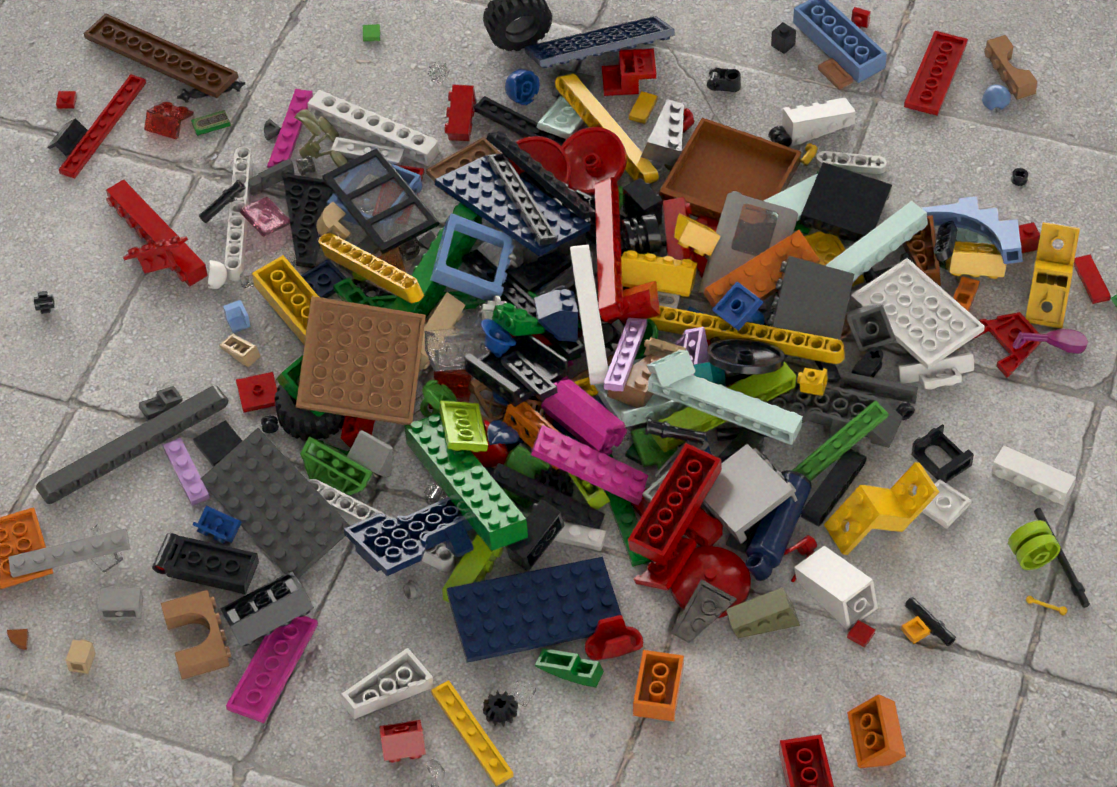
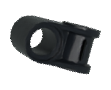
M717 67L710 69V79L707 81V87L710 90L737 92L741 89V73L737 69Z
M875 347L870 348L861 360L855 364L851 373L874 378L882 368V350Z

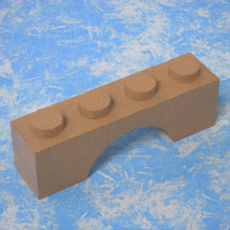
M1003 35L987 40L986 48L984 49L985 56L990 59L993 68L998 71L1001 80L1006 83L1009 92L1014 95L1016 100L1036 94L1038 81L1031 71L1018 69L1009 63V60L1012 59L1014 46L1008 37Z

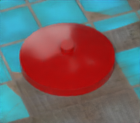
M589 127L579 130L571 135L561 146L567 153L571 166L568 188L575 192L579 190L589 196L595 195L596 183L609 177H613L618 182L625 171L627 164L625 146L614 132L606 128Z
M540 136L526 137L515 142L520 149L529 153L532 159L541 163L544 169L553 173L556 179L569 184L571 177L570 161L567 153L558 143ZM509 159L517 174L520 176V173L524 171L512 160Z
M704 546L693 550L670 587L674 600L683 610L701 579L735 597L737 601L730 606L733 607L747 600L750 593L751 577L745 562L732 551L721 547ZM724 611L718 618L727 616V611Z

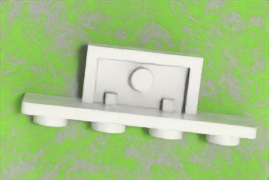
M965 353L945 357L929 369L920 362L899 366V382L907 384L919 381L924 389L929 390L940 386H953L956 383H961L962 377L960 373L974 371L973 354Z

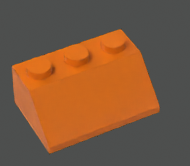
M878 694L847 712L859 768L892 765L906 757L895 701Z

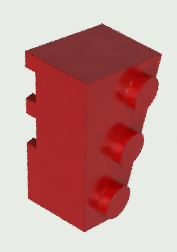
M452 84V91L448 93V101L451 102L446 112L449 121L445 123V134L452 141H470L473 126L472 117H474L475 113L473 107L477 101L474 86Z

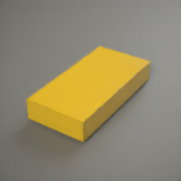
M641 91L629 114V120L645 124L658 100V96Z

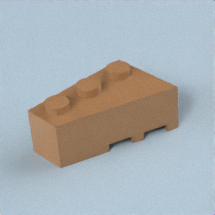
M650 354L633 364L624 390H608L607 397L636 408L646 406L654 394L648 391V379L652 373L649 372L647 365L661 358Z

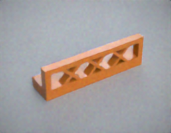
M524 401L516 407L512 404L508 405L503 422L508 427L511 426L512 429H515L519 437L532 449L542 425L559 432L527 402ZM511 415L515 418L516 424L510 419ZM524 427L528 430L530 436L526 434ZM551 465L555 470L559 469L558 467Z

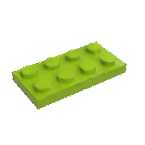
M440 401L439 409L448 449L455 451L471 450L473 452L487 451L488 442L479 404Z

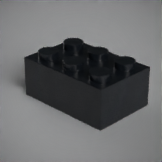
M543 499L532 506L530 514L526 518L528 538L505 546L509 559L526 571H530L565 526L561 512Z

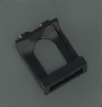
M942 424L937 428H932L922 438H917L913 442L911 455L937 480L940 479L947 483L972 466L974 454L969 449L963 453L943 434L944 425ZM929 446H939L953 460L939 468L927 457L925 450Z

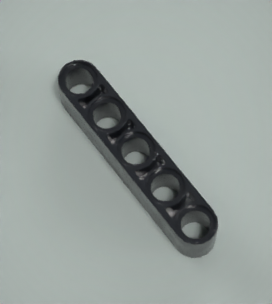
M851 448L845 452L802 510L801 518L818 527L821 526L863 468L867 456Z

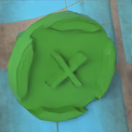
M429 380L422 388L425 398L420 404V411L425 417L440 413V401H457L454 393L446 385L437 384L438 381ZM428 403L433 406L432 413L427 408Z

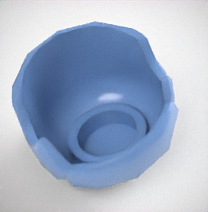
M997 84L989 86L982 97L984 106L990 110L996 107L1002 110L1011 101L1009 90L1005 86Z

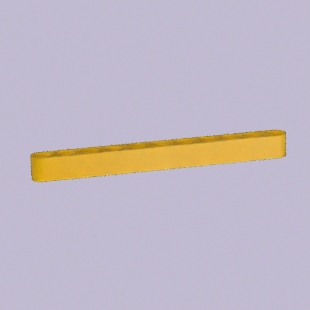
M659 306V316L649 318L660 331L683 335L685 330L704 327L707 340H711L713 337H719L721 340L750 339L772 344L781 349L785 355L832 364H839L845 359L843 342L834 338L746 322L737 331L721 317Z

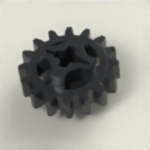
M548 467L547 472L541 469L540 474H535L534 480L542 482L544 485L561 493L563 488H565L563 494L569 497L573 495L574 483L570 482V476L565 477V471L559 473V469L552 471Z

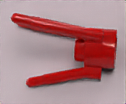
M806 535L795 545L786 549L784 555L797 549L801 555H807L806 558H808L815 552L817 542L812 536ZM796 574L792 577L791 582H795Z

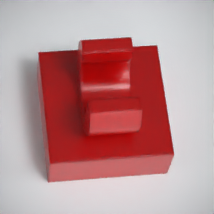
M854 7L851 21L860 29L861 27L867 28L870 24L871 11Z

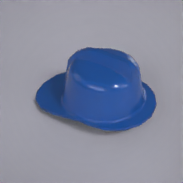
M490 319L481 321V327L486 334L484 345L496 357L500 358L511 346L516 345V341L509 332L495 321Z

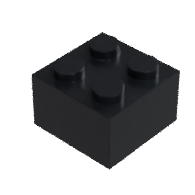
M639 178L623 187V212L626 215L635 218L638 225H640L641 216L654 214L658 226L662 224L663 200L659 194L652 190L648 183Z

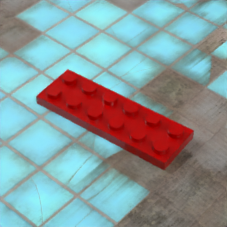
M934 31L905 99V108L938 116L967 47V38Z

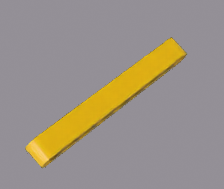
M573 73L557 77L555 79L556 89L588 127L606 128L620 138L627 153L625 170L635 181L641 178L648 184L657 182L659 175L656 168L648 159L641 157L642 152L580 79Z
M326 233L319 238L318 242L327 258L410 303H416L423 298L424 293L415 277L332 233Z

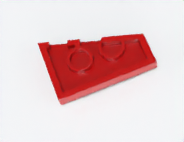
M681 538L665 566L656 562H650L646 566L647 570L641 576L638 574L633 578L634 582L638 585L668 591L697 546L696 542L693 539Z

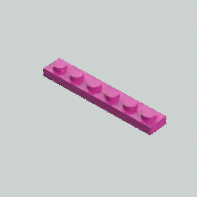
M295 89L267 168H271L291 158L303 125L301 121L294 117L301 110H308L307 103L313 97L312 91Z

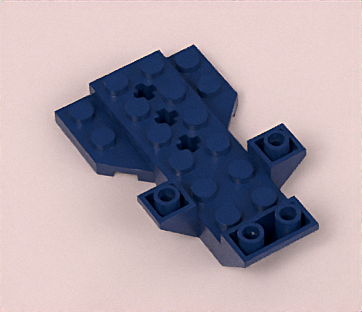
M449 497L407 516L398 515L397 518H387L386 514H376L344 529L345 536L355 545L356 552L376 572L382 571L386 576L422 561L425 550L442 542L446 543V548L456 557L474 550L467 531L473 529V527Z

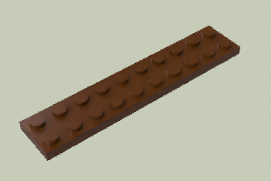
M107 13L83 33L85 39L215 98H218L239 78L238 72Z

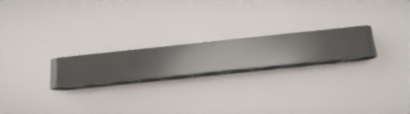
M211 386L47 476L37 483L36 490L47 504L55 503L219 412L228 405L229 400L218 386Z

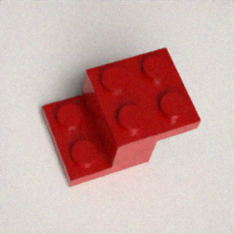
M654 48L620 50L619 65L602 66L604 96L639 94V80L657 79Z

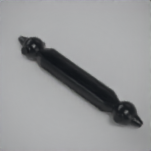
M236 79L223 93L230 92L232 89L240 92V89L246 83ZM184 88L181 94L177 96V99H182L185 103H188L190 98L197 99L210 95L195 88L190 92Z

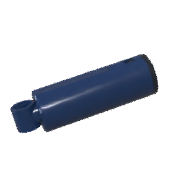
M791 470L781 472L785 479L784 481L786 483L790 482L796 489L795 496L797 501L795 502L789 497L761 518L747 547L746 555L748 558L745 564L757 581L767 579L772 574L773 568L780 565L812 489L810 480L799 472Z

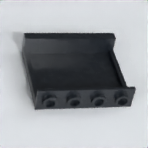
M822 162L801 213L800 224L807 228L820 230L825 234L838 236L843 240L857 242L876 228L886 201L890 197L892 184Z
M530 334L514 337L516 345L511 346L500 358L496 357L491 351L480 358H476L472 354L464 356L466 372L514 407L533 397L534 394L502 365V357L518 351L552 383L568 376L567 360Z

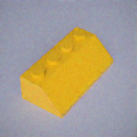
M632 250L624 251L621 257L623 287L632 288L656 281L657 291L686 297L690 296L695 284L697 263L692 260H676L670 256L657 257L651 253L644 255Z

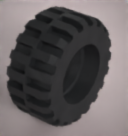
M493 0L488 3V8H485L483 15L484 26L493 44L506 51H521L524 46L537 44L540 39L542 40L545 37V33L549 32L552 24V13L545 0Z
M280 384L277 387V392L275 393L277 417L280 426L283 427L287 434L291 433L292 437L296 439L300 437L303 441H307L309 437L318 440L320 438L327 439L329 435H335L339 432V428H343L345 415L325 412L322 416L318 417L311 411L295 408L296 399L289 395Z

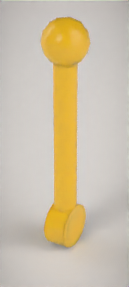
M1032 596L1026 597V602L1029 604L1035 603L1059 611L1061 615L1067 614L1068 609L1065 606L1057 607L1036 600Z

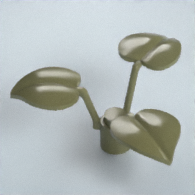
M307 109L301 110L296 114L294 118L301 121L313 134L309 141L304 144V147L299 149V153L305 161H309L313 157L317 159L320 156L330 154L337 167L349 162L341 152L336 153L334 150L319 153L321 150L319 143L327 136L333 143L336 137H339L338 131L325 117L321 116L317 120L314 114ZM321 130L325 133L318 141L312 142L316 136L321 134Z

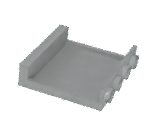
M746 444L721 463L722 470L704 499L703 504L742 543L747 539L744 531L789 497L796 502V489L790 482L786 483L784 481L783 475L778 470L776 472L773 470L772 464L767 459H762L761 453L756 448L752 449Z

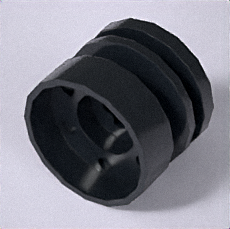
M654 214L641 216L640 225H638L635 218H631L630 222L628 219L622 220L621 237L626 252L636 250L638 254H642L643 247H645L647 253L661 251L660 230Z

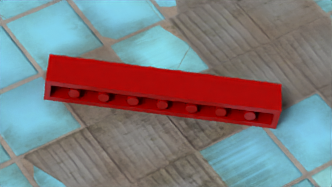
M124 179L106 189V201L109 206L114 207L121 218L124 217L129 227L134 228L141 239L144 238L147 244L151 243L154 245L160 240L165 239L169 241L170 238L178 236ZM185 242L178 247L170 249L176 264L173 267H169V269L175 271L178 278L182 282L185 281L189 287L208 276L206 264Z

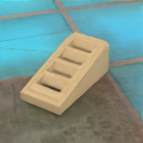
M233 333L219 345L221 349L246 367H250L260 358L257 346Z

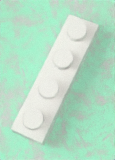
M336 137L331 148L336 153L341 152L345 157L356 159L378 148L386 159L395 165H401L405 155L404 149Z

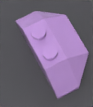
M704 327L685 330L683 336L675 345L686 348L693 365L708 362V344Z

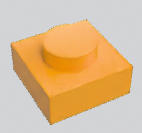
M919 616L901 625L902 632L913 644L930 635V629Z

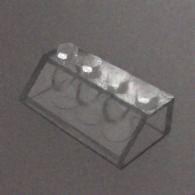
M481 326L424 331L425 351L434 371L465 369L464 356L472 354L476 358H480L490 352L484 345L486 334Z

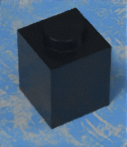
M782 22L772 31L771 46L785 54L795 45L796 30Z

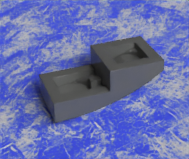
M171 386L157 391L156 397L139 402V409L147 420H150L175 407L183 401V398L176 388Z

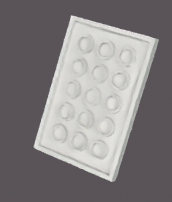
M908 258L851 295V301L859 308L867 305H883L896 341L927 369L982 333L985 328L980 321Z

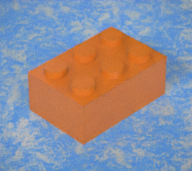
M643 650L633 701V716L675 721L684 670V655Z

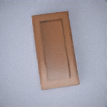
M833 58L818 65V70L838 90L853 83V78Z

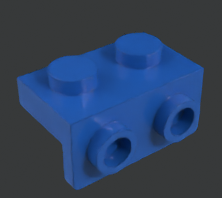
M206 505L198 523L193 522L192 525L198 527L197 532L205 536L211 533L215 535L214 540L224 544L225 541L233 542L242 521Z

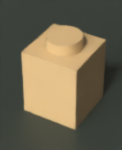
M72 640L65 660L69 671L89 674L96 654L92 642Z

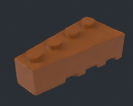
M933 215L927 216L928 225L902 245L905 252H908L912 262L937 285L941 286L939 261H937L934 255L936 242Z

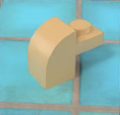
M334 202L330 203L319 217L316 225L317 231L320 236L332 233L347 241L351 232L341 224L346 213Z

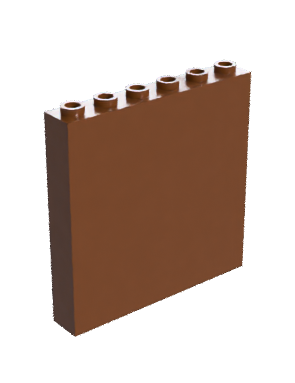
M701 118L662 185L659 195L663 201L684 197L686 202L691 204L692 214L690 215L696 217L702 215L719 221L728 193L737 191L744 196L764 201L786 190L800 165L801 151L712 120ZM744 204L736 228L744 230L757 223L769 222L771 217L760 207Z

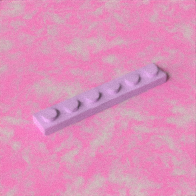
M627 319L604 380L605 390H624L647 327V319Z

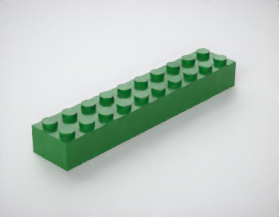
M462 203L454 207L453 214L483 225L482 217ZM444 227L439 230L437 238L431 242L429 250L423 254L421 262L413 270L412 276L417 279L424 293L423 298L416 303H410L397 296L394 303H391L388 309L426 315V320L436 301L440 298L441 293L447 287L430 280ZM454 230L446 265L458 270L462 264V256L470 252L477 238Z
M440 413L414 421L411 425H404L406 444L491 551L528 538L525 516L470 450L455 451L448 449Z

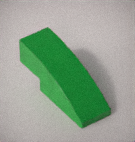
M542 648L535 663L537 668L556 677L594 688L597 687L604 672L599 661L581 659L577 653Z

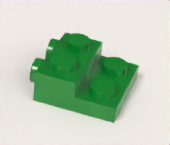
M510 303L495 305L492 320L513 336L544 333L545 328L538 323V319L529 315L526 310L516 309Z

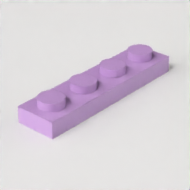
M178 438L163 444L164 451L191 506L210 499L209 493L200 479L201 477L182 439Z

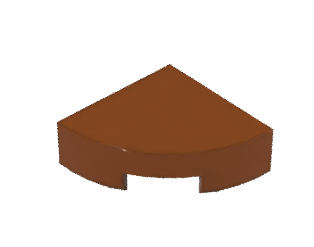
M28 629L7 630L10 642L19 649L27 650Z

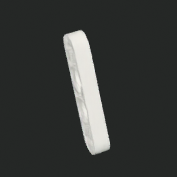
M821 151L816 156V165L819 168L822 162L860 173L882 174L885 172L887 164L885 158L881 156ZM838 160H845L847 163L840 164ZM862 161V162H864L865 164L862 165V166H859V165L856 164V162Z

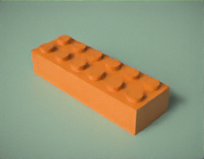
M800 230L706 287L704 295L714 308L732 286L739 282L763 301L778 291L776 285L778 279L782 277L783 272H780L782 261H786L789 256L819 264L820 259Z

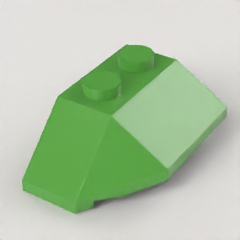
M312 437L308 438L300 453L309 479L319 480L348 496L363 491L373 473L371 470L348 458L341 451Z

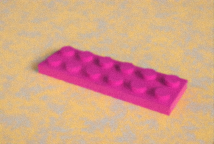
M544 425L541 426L531 452L532 456L636 505L640 503L648 478L647 474Z
M298 616L290 624L283 627L280 626L274 629L273 633L265 636L226 704V709L264 723L315 632L318 620L307 616Z

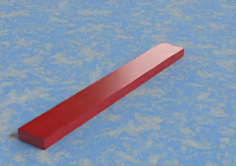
M132 74L129 75L59 168L60 174L74 179L77 177L145 86L146 79Z

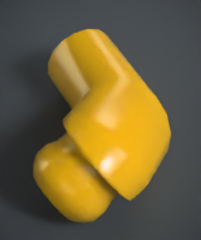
M812 143L806 145V153L800 160L805 166H808L818 151V147Z

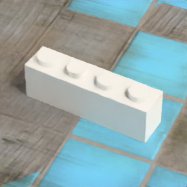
M1004 445L993 462L992 474L998 478L1008 480L1016 486L1026 488L1034 494L1044 496L1052 502L1064 505L1074 489L1076 477Z

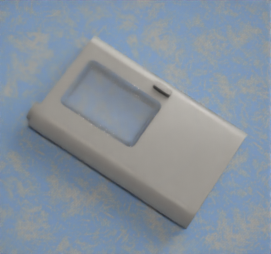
M737 191L728 193L716 233L721 237L713 253L708 257L697 293L698 296L707 300L704 295L706 287L793 234L798 213L790 208L744 196ZM775 293L763 300L764 303L759 307L760 310L766 312L771 309Z

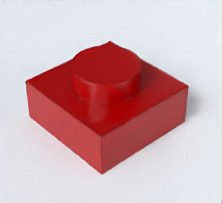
M58 91L57 109H74L77 98L76 91Z

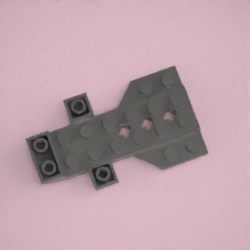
M784 358L786 364L796 375L795 388L766 403L803 416L802 423L809 421L831 427L828 438L830 439L876 400L888 412L889 416L864 437L870 438L872 444L890 447L902 421V416L886 401L872 397V392L857 388L846 390L828 385V383L823 396L800 392V384L797 383L799 372L803 373L804 368L820 369L816 365Z

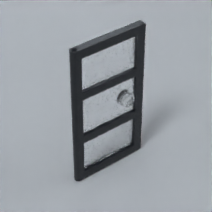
M378 148L322 175L323 181L382 254L397 248L440 224Z

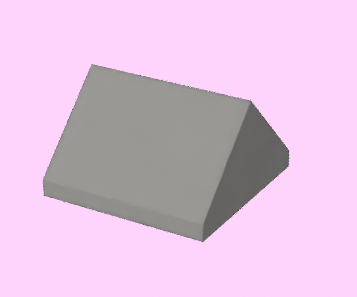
M361 430L347 457L378 475L391 476L393 447Z

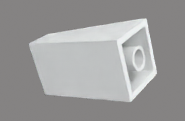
M826 546L815 551L794 567L797 582L845 629L849 630L858 620H863L878 609L873 579Z

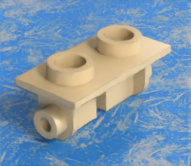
M650 337V340L646 339L644 347H647L644 353L646 356L652 354L663 358L678 350H686L685 347Z

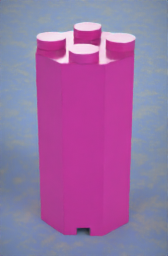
M568 379L559 383H553L557 386L558 393L542 402L541 407L545 410V413L584 445L607 456L613 452L611 448L613 446L618 447L627 433L625 423L572 380Z

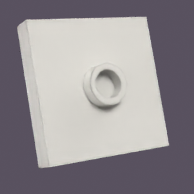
M939 479L935 486L940 493L927 505L922 513L947 529L971 505L972 500Z

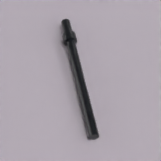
M1041 508L1035 509L1034 514L1038 521H1045L1055 537ZM1060 548L1057 558L1071 584L1074 596H1077L1082 607L1086 608L1090 603L1084 593L1085 588L1078 581L1062 548Z

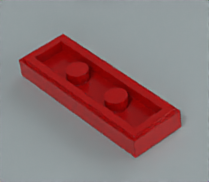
M1091 255L1076 257L1074 259V267L1092 304L1109 301L1111 295Z

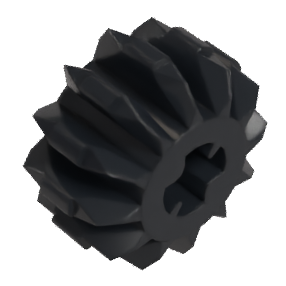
M497 690L495 696L489 693L488 699H485L483 702V714L488 722L493 721L494 726L501 723L504 727L506 721L512 723L513 718L517 716L518 703L515 701V697L513 695L508 696L506 691L500 694Z

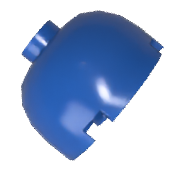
M518 69L511 72L506 79L505 92L509 99L518 104L528 105L533 102L534 99L532 98L539 92V78L533 71Z

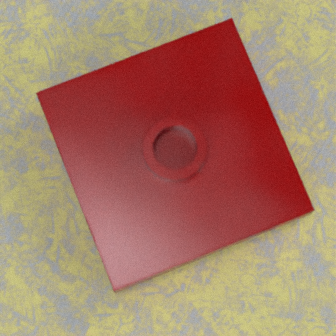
M273 372L236 379L243 413L275 406L277 386Z

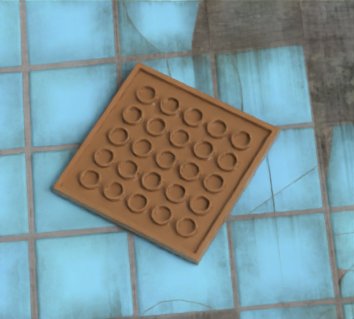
M312 296L295 408L411 425L426 315Z

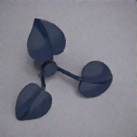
M495 392L492 393L497 403L503 406L510 404ZM492 421L489 424L487 435L490 445L505 444L510 452L520 443H524L519 437L518 432L512 429L511 426L508 427L505 422Z

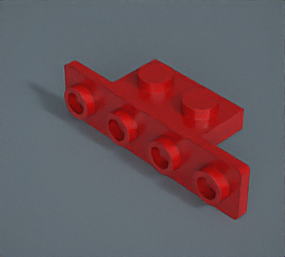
M175 236L170 238L169 241L163 239L154 245L151 243L145 244L139 249L136 246L127 251L128 254L123 256V259L125 261L137 257L145 274L173 267L176 262L170 249L180 246L188 238L187 236L181 238Z

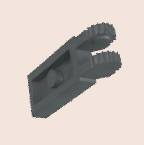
M287 159L250 178L248 181L250 194L256 196L262 193L264 189L283 181V173L295 175L293 162Z

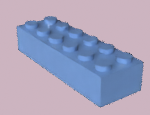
M808 0L794 8L793 23L830 58H833L857 83L885 69L887 53L829 0Z

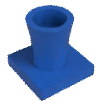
M736 282L712 309L715 314L737 331L746 322L764 325L765 321L763 313L758 311L764 302L739 282Z

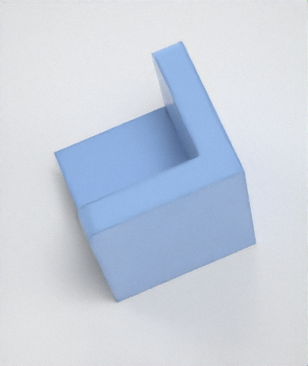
M241 300L223 306L225 318L233 333L251 327L249 316Z

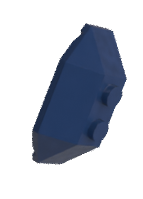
M567 289L553 290L535 297L534 305L538 323L548 332L554 334L558 341L577 342L578 309L574 292Z

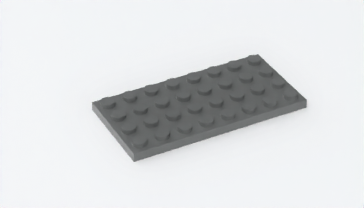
M259 428L254 430L200 478L235 519L242 521L241 526L284 574L292 571L297 579L345 537L344 529L350 526Z

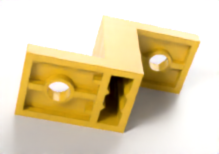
M1047 222L1042 223L1025 317L1030 323L1063 328L1080 228ZM1061 239L1064 245L1062 248L1057 249L1053 246V241ZM1043 302H1050L1053 306L1052 309L1044 311L1041 307Z
M914 462L890 489L859 485L824 523V526L841 553L848 555L871 529L903 532L940 492L922 465ZM916 485V487H917L916 492H917V493H916L915 495H913V488H914V486ZM847 522H849V530H848V531H846V524H847Z

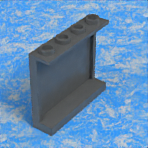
M789 256L786 261H782L780 272L783 273L781 279L779 278L777 281L776 289L778 290V295L774 296L772 302L774 312L769 316L768 325L770 327L840 340L854 274Z

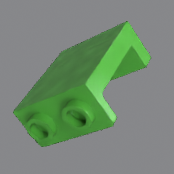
M517 445L509 452L504 466L531 479H534L536 473L540 474L541 469L546 471L550 467L548 463L532 456L528 449ZM501 487L512 501L526 509L533 504V502Z

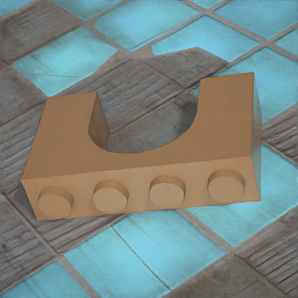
M208 590L161 603L168 630L188 624H201L210 630L207 639L200 645L174 652L182 680L230 666L228 658H231L229 646H224L223 642L227 641L224 629H219L218 625L222 624L219 612H214V609L217 608L214 596H209Z

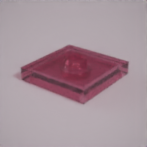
M268 197L241 208L240 211L263 237L290 224L289 218Z

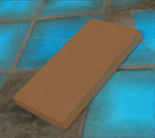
M482 137L426 169V174L435 182L436 178L485 155L501 153L485 137Z

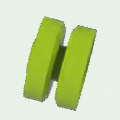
M1042 520L1026 523L1014 531L1008 539L1010 549L1016 555V559L1022 569L1034 570L1050 563L1059 554L1061 548L1056 538L1052 535L1047 523Z

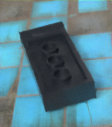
M167 533L152 569L159 574H166L167 577L246 595L259 564L258 554Z

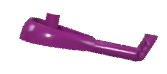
M1059 329L1047 334L1019 332L1012 346L1019 349L1026 341L1047 342L1068 353L1081 354L1085 351L1088 340L1083 333L1073 329Z

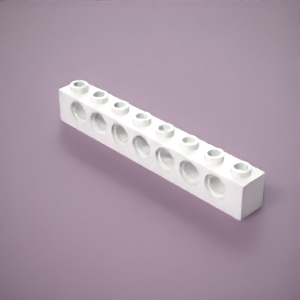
M318 90L307 103L308 110L317 119L323 116L331 125L377 145L404 149L405 157L429 166L439 154V143L435 138L410 129L403 124H398L372 111L349 103L344 99L337 98L330 93Z

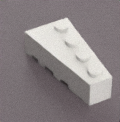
M406 648L343 692L342 705L353 719H356L433 688V676L409 648Z

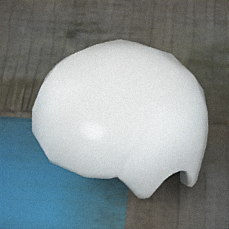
M210 260L208 288L219 289L227 279V270L221 262Z

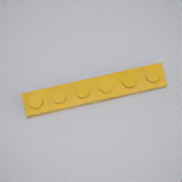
M448 680L431 689V694L495 787L514 777L513 771L451 682Z

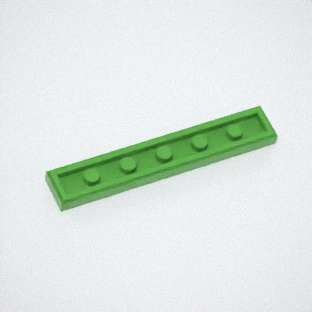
M875 400L791 471L803 474L811 482L889 416L888 412Z

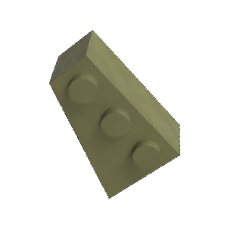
M783 587L726 609L732 630L737 638L800 626L794 605Z

